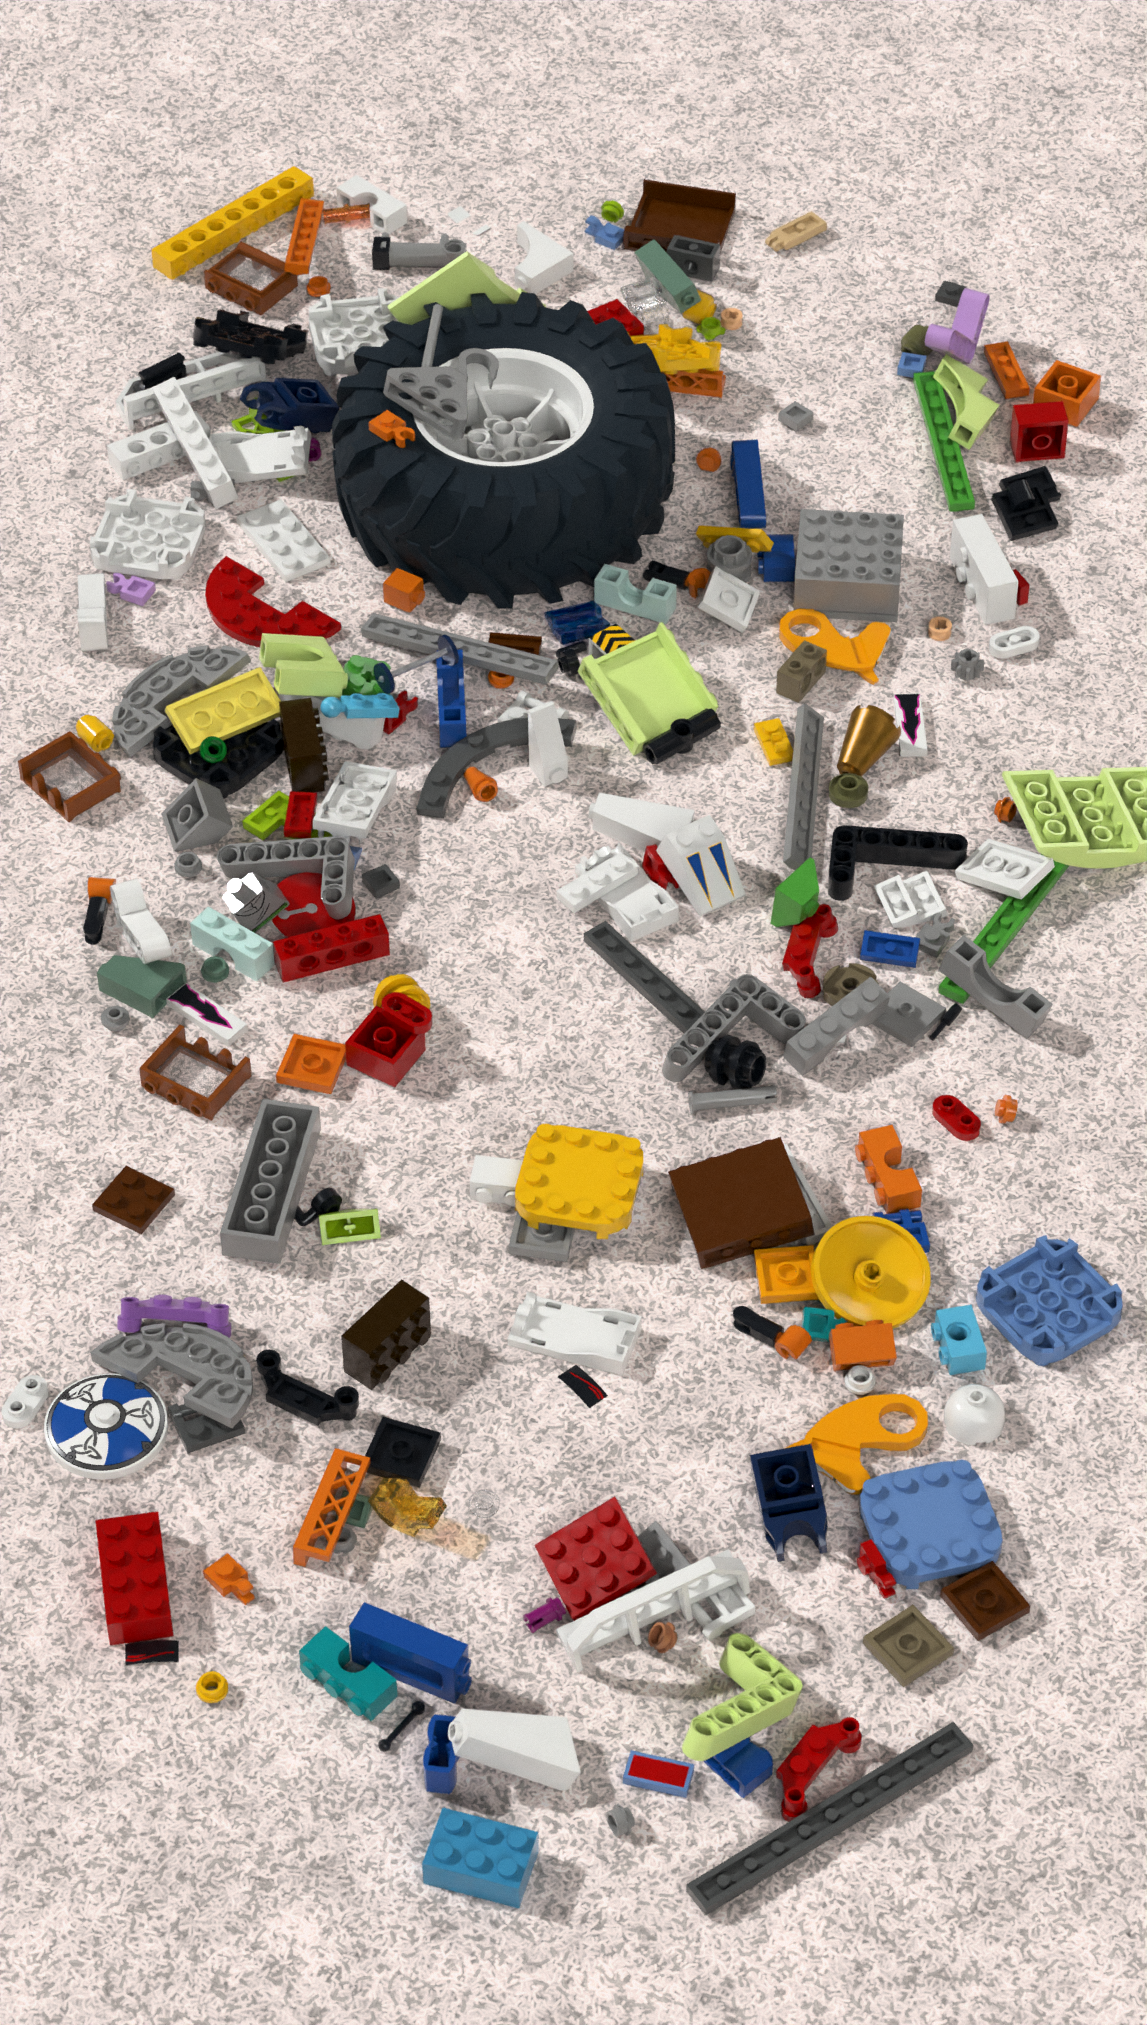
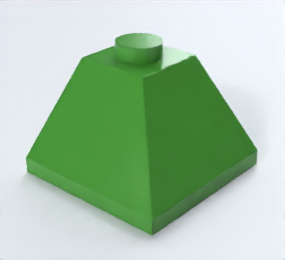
M811 857L776 888L770 923L775 927L800 924L807 916L811 917L819 907V885L815 861Z

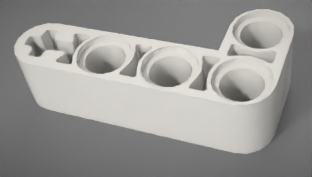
M104 573L78 575L79 609H77L81 651L108 650Z
M138 878L111 885L110 893L118 926H122L123 936L141 961L147 964L172 956L171 946L166 933L146 907L143 890Z

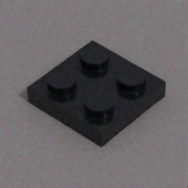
M382 1417L365 1454L366 1457H370V1465L366 1473L420 1488L440 1444L441 1432Z

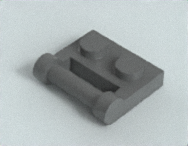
M176 1403L168 1406L169 1415L187 1454L245 1434V1427L241 1419L233 1428L205 1415L184 1421L183 1417L197 1413V1411L186 1407L185 1404L178 1406Z

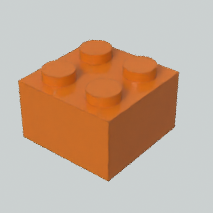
M1056 360L1036 385L1033 403L1063 401L1069 420L1068 424L1078 427L1099 399L1101 375Z

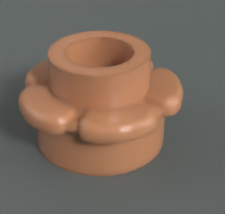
M661 1622L655 1623L648 1635L650 1646L658 1650L659 1653H665L672 1649L677 1642L675 1626L670 1622L666 1624Z

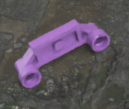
M163 1294L141 1301L135 1297H124L121 1299V1314L117 1317V1329L119 1331L138 1332L141 1330L140 1327H142V1318L207 1323V1328L218 1331L228 1338L231 1337L232 1324L229 1322V1306L226 1304L211 1305L210 1302L202 1301L198 1297H186L183 1300L172 1299L171 1296Z

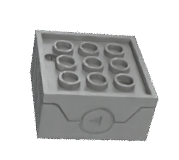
M801 509L793 610L799 608L814 609L825 614L829 619L897 622L904 515Z

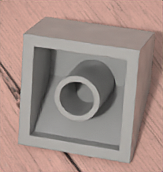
M197 778L161 813L173 849L176 852L218 843L233 827L220 789Z

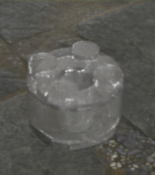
M655 277L646 278L620 288L623 299L627 302L625 307L644 324V331L658 327L659 324L669 322L666 300H662L660 293L663 291Z

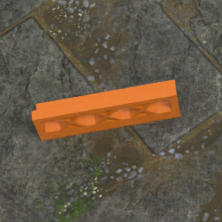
M699 369L696 373L679 370L677 374H665L670 392L722 398L726 383L724 371Z
M337 1448L334 1449L294 1543V1564L306 1567L309 1557L326 1562L330 1561L369 1468L370 1457ZM347 1462L359 1465L358 1472L346 1476ZM345 1485L349 1492L348 1496L336 1501L334 1498L338 1488ZM335 1510L339 1517L338 1521L325 1526L324 1522L328 1512ZM322 1535L328 1541L325 1550L314 1547L317 1538Z

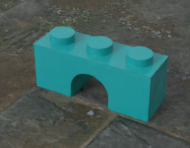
M326 1626L299 1650L302 1673L308 1679H316L322 1683L325 1690L332 1697L343 1699L348 1704L350 1710L357 1716L364 1715L372 1721L398 1697L397 1679L374 1662L360 1672L353 1673L342 1669L350 1661L349 1643Z

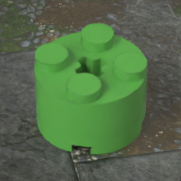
M359 655L351 656L343 668L344 672L347 673L348 683L346 689H343L342 695L346 696L355 693L377 695L378 693H384L376 681L374 666L382 662L391 670L390 665L385 661H377Z

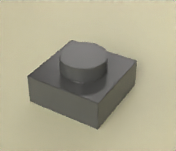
M944 280L935 294V301L958 307L962 292L967 287Z
M386 864L362 874V882L376 899L400 888L399 879Z

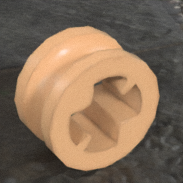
M736 308L724 309L721 312V326L727 330L739 329L742 326V312Z
M945 617L932 618L928 626L929 637L936 641L949 639L952 629L951 621Z

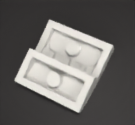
M928 871L903 881L900 875H897L874 885L893 928H902L933 921L937 913L942 914L941 918L948 916Z

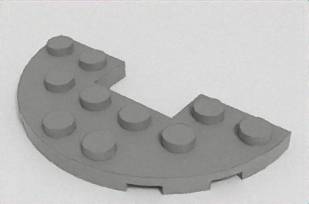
M209 645L188 648V653L173 657L172 654L143 670L128 684L122 692V701L119 706L114 708L112 717L114 735L122 750L130 758L155 738L154 732L159 726L164 729L171 726L168 718L160 713L161 710L184 694L195 683L208 689L227 681L251 662L248 653L229 646H222L221 649H210Z
M165 1323L140 1327L141 1332L124 1336L123 1333L118 1334L91 1351L93 1362L137 1383L157 1366L196 1383L197 1385L183 1396L185 1406L230 1428H233L240 1421L252 1398L253 1378L251 1367L244 1357L242 1349L227 1336L207 1327L184 1323L182 1328L166 1327Z

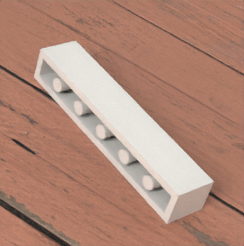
M175 377L152 387L163 414L215 509L238 499L230 476Z

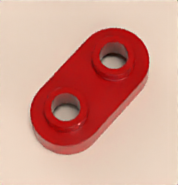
M392 992L382 999L383 1016L406 1031L418 1035L424 1034L432 1028L433 1020L430 1009L400 992Z
M942 1095L934 1100L932 1107L934 1118L952 1135L963 1141L974 1140L979 1136L981 1129L980 1119L959 1099L951 1095Z

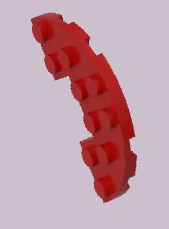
M227 556L214 567L207 580L206 604L212 620L224 633L242 643L260 647L262 633L318 636L327 639L342 630L340 622L303 600L284 614L253 596L254 592L265 585L264 578Z

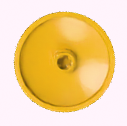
M857 1216L837 1223L820 1240L811 1263L812 1283L823 1306L827 1310H833L835 1318L838 1320L843 1318L847 1321L846 1323H853L854 1327L865 1326V1323L871 1320H883L884 1323H892L893 1329L897 1328L916 1315L924 1304L930 1289V1266L919 1242L900 1225L881 1217Z

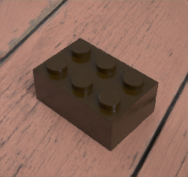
M311 698L279 702L284 753L292 792L314 793L325 791L324 781H329L327 764L323 765V762H327V751L325 745L320 746V743H324L322 726L317 727L316 725L320 724L318 708H313Z
M401 1279L341 1335L344 1372L370 1390L379 1383L386 1382L394 1368L399 1364L406 1363L411 1356V1352L419 1345L423 1346L431 1336L429 1297Z

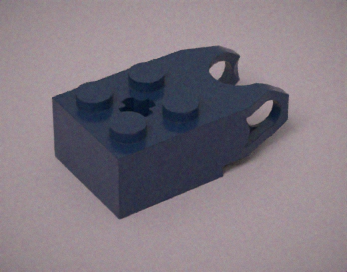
M275 378L274 382H260L243 388L240 396L243 404L250 409L257 410L254 419L261 426L276 430L289 431L295 430L294 427L303 426L312 433L331 432L333 420L340 408L320 381L312 379ZM253 391L259 392V398L247 400L248 394ZM263 413L267 416V419H261Z
M807 1444L750 1455L751 1474L765 1538L775 1551L777 1561H785V1544L787 1540L796 1535H805L811 1538L819 1549L820 1554L827 1553V1513L812 1445Z

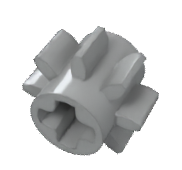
M963 649L959 653L956 652L955 659L951 660V670L956 671L955 677L966 681L973 680L975 677L980 678V671H984L985 662L979 659L980 653L973 649Z

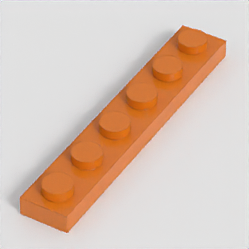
M300 199L285 260V272H290L294 275L309 274L323 214L324 201Z

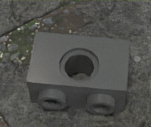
M674 235L667 248V254L688 277L713 282L720 268V244Z

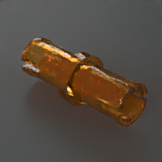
M370 203L354 206L344 204V207L323 209L324 224L342 221L351 223V220L370 219Z

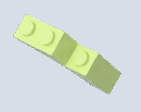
M946 354L942 358L933 378L946 390L955 406L956 423L948 438L970 450L990 424L999 404L981 394L988 381L987 378Z

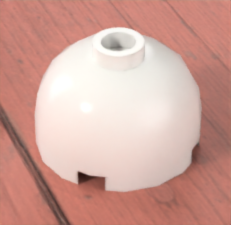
M982 1384L961 1386L950 1395L945 1405L944 1423L946 1430L954 1439L967 1445H976V1443L985 1441L987 1444L994 1441L1001 1435L1005 1426V1408L1000 1396L990 1387Z

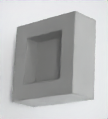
M796 401L778 413V421L795 431L810 423L814 417L813 411Z

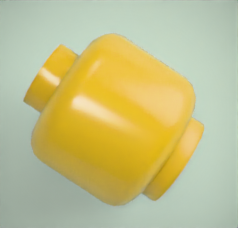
M697 289L701 301L684 311L682 316L689 321L701 325L703 319L713 317L717 304L714 303L712 295Z

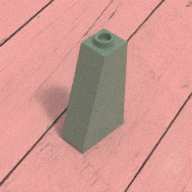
M655 239L634 252L650 287L677 311L683 313L701 301L694 283Z

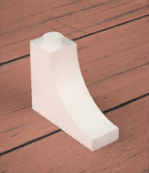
M525 221L517 225V243L528 254L523 262L515 267V286L517 289L521 288L527 293L537 294L573 272V253Z

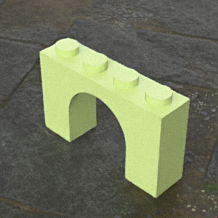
M262 633L259 659L264 667L276 668L274 687L278 694L341 698L343 689L347 687L348 676L324 637Z

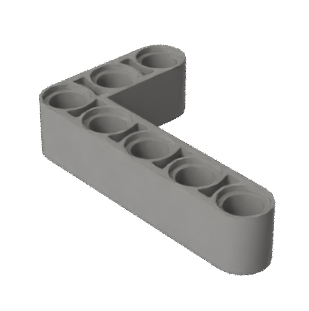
M343 837L228 844L220 848L217 853V860L225 876L230 879H243L252 872L263 878L292 876L304 872L322 873L321 899L329 916L333 919H342L351 912L355 859L347 840Z
M750 974L741 975L669 1049L662 1067V1073L671 1082L684 1080L705 1058L711 1043L726 1036L745 1015L784 1044L804 1028L806 1018L798 1008L757 977Z

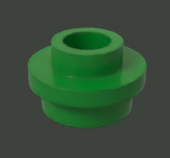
M210 736L202 741L199 751L205 761L218 763L226 756L227 748L223 740ZM208 747H214L217 754H211Z

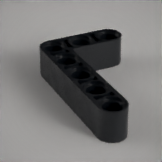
M849 825L839 826L834 830L832 837L828 894L832 899L838 901L847 900L852 896L856 862L955 870L967 859V839L962 835L952 833Z

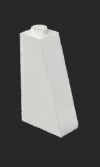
M599 792L596 803L592 802L590 805L588 817L592 819L593 830L645 852L646 846L656 844L658 847L665 834L694 822L695 810Z
M461 1709L448 1727V1737L452 1741L456 1756L561 1791L568 1790L581 1773L567 1717Z

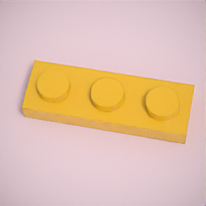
M699 525L695 533L706 548L718 538L727 535L741 538L746 542V546L751 548L753 553H758L759 551L771 552L774 544L762 529Z

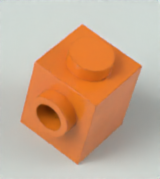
M396 568L383 582L384 602L411 613L425 598L423 578Z

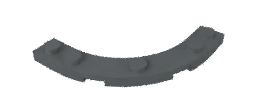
M528 718L507 720L484 727L469 734L449 748L438 759L425 780L416 808L417 815L444 818L452 791L464 774V769L473 761L475 763L479 762L483 758L495 753L496 748L509 744L510 747L529 745ZM558 718L564 746L572 747L577 729L576 720Z

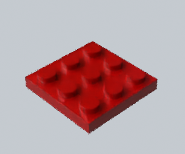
M615 1496L534 1545L573 1621L590 1614L596 1608L612 1602L657 1574L626 1513Z

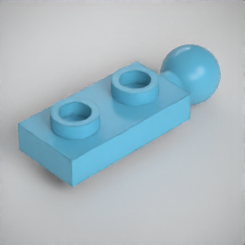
M355 693L341 696L340 700L330 696L325 698L320 706L322 714L328 718H335L341 712H344L347 719L398 718L400 709L393 696L386 693H378L377 695Z

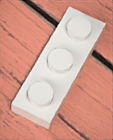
M619 852L557 890V899L573 913H576L638 875V866L623 853Z

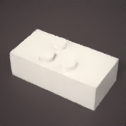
M982 514L953 520L950 559L956 568L958 581L960 583L963 582L965 585L967 598L972 599L985 625L1015 619L1018 579Z

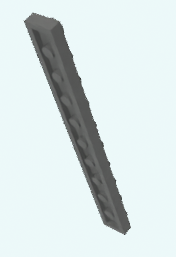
M954 1722L950 1723L686 1884V1892L705 1916L967 1756L973 1752L972 1742Z

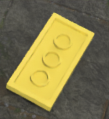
M258 667L166 706L165 712L188 752L193 754L199 751L202 741L207 737L215 736L221 740H226L271 721L273 718L280 717L279 702L281 701L261 667Z

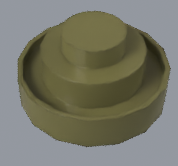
M850 773L840 774L829 783L828 795L830 800L837 806L855 808L864 804L868 799L869 786L861 776Z

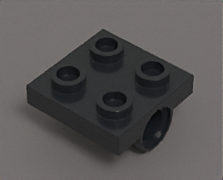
M1018 480L1010 484L1006 490L993 493L991 497L1010 541L1054 530L1058 527L1057 518L1039 481L1028 484L1026 480Z

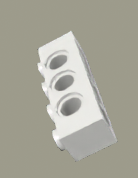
M194 411L209 438L211 434L209 425L197 411ZM168 422L107 445L109 464L122 480L137 476L140 473L158 468L161 465L186 456Z

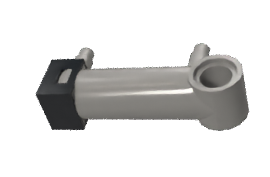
M383 232L381 237H374L373 270H390V266L443 268L466 252V244L460 239L449 240L447 234L441 235L439 243L391 242L389 234Z

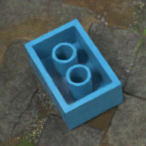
M442 1808L422 1863L423 1884L520 1908L539 1853L538 1832Z

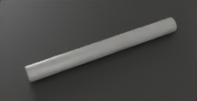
M439 304L433 306L421 367H432L443 313V306Z

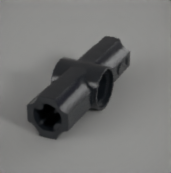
M706 708L689 719H677L672 722L668 731L643 744V751L647 760L652 765L659 764L676 753L685 754L690 752L694 743L720 729L721 722L718 719L717 713L712 708Z

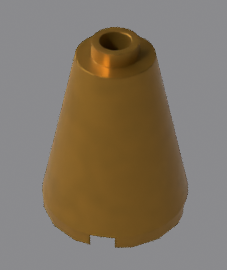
M857 705L851 713L837 763L840 774L850 773L862 777L901 735V727L899 725L896 728L893 724L895 720L893 716L873 705H868L867 708H860L861 705Z

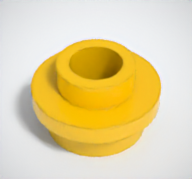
M206 1672L196 1683L197 1696L206 1703L219 1702L228 1693V1682L218 1672ZM212 1686L217 1687L216 1690H207L209 1687Z

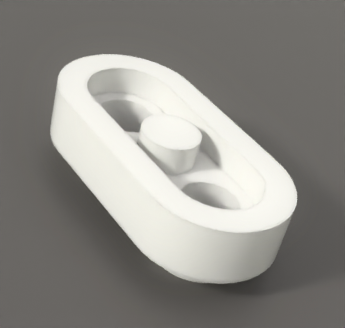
M1022 626L997 633L990 638L989 652L996 658L1005 659L1033 651L1039 645V632L1033 627Z
M29 1375L19 1381L2 1407L3 1421L8 1427L19 1429L31 1423L48 1397V1385L44 1378L38 1375Z

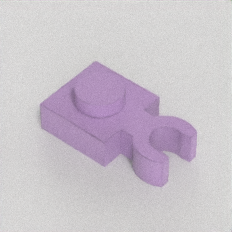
M114 573V583L106 582L108 592L113 594L120 593V599L140 606H144L156 591L154 582L134 575L128 580L125 579L124 575Z

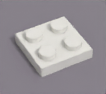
M715 566L710 573L698 608L743 633L748 626L760 591Z

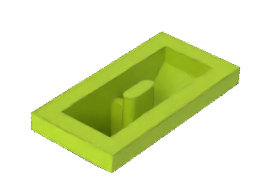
M378 1208L345 1209L318 1215L322 1245L381 1238Z

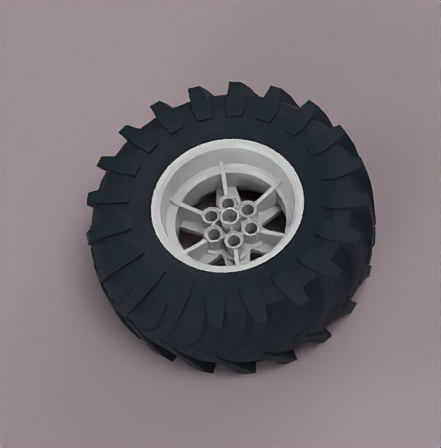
M521 292L516 304H493L485 293L471 294L472 306L449 310L443 306L432 367L451 366L456 369L460 353L470 348L487 350L499 361L497 377L493 381L492 389L489 388V370L485 366L478 363L466 365L468 375V418L463 438L453 440L386 397L383 393L388 369L422 366L433 306L439 303L434 302L424 305L423 307L428 313L429 318L410 325L393 320L384 325L383 329L389 339L388 342L381 347L360 346L353 354L358 375L341 378L336 395L337 406L341 410L337 412L332 424V442L335 449L332 451L340 510L351 537H357L368 560L376 568L389 564L393 572L398 568L423 578V585L427 582L434 583L445 600L450 603L461 605L469 593L488 595L497 608L513 609L514 595L539 593L549 604L561 602L563 598L559 588L578 581L594 587V579L604 564L609 565L614 561L635 564L642 558V549L638 539L641 535L659 534L665 519L664 507L661 506V503L667 501L671 495L675 475L672 465L675 462V416L673 401L666 376L661 374L654 354L646 343L634 345L624 325L615 318L595 324L583 304L570 300L559 310L546 308L535 293ZM404 379V380H402V383H403V382H414V381L409 380V379ZM399 393V396L403 399L413 398L408 393ZM425 405L419 407L423 412L429 413L433 411ZM389 410L404 420L406 427L415 431V441L405 438V447H398L393 438L386 442L371 432L368 422ZM443 418L439 420L443 425H453L448 419Z

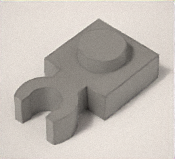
M937 913L934 916L933 926L925 923L916 938H920L919 951L936 958L949 942L950 932L953 931L955 923L953 918L948 923H941V913Z

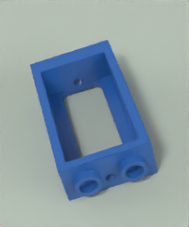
M364 1602L349 1626L352 1662L364 1667L374 1662L398 1681L454 1704L461 1694H467L472 1683V1677L469 1676L471 1659H469L468 1644Z

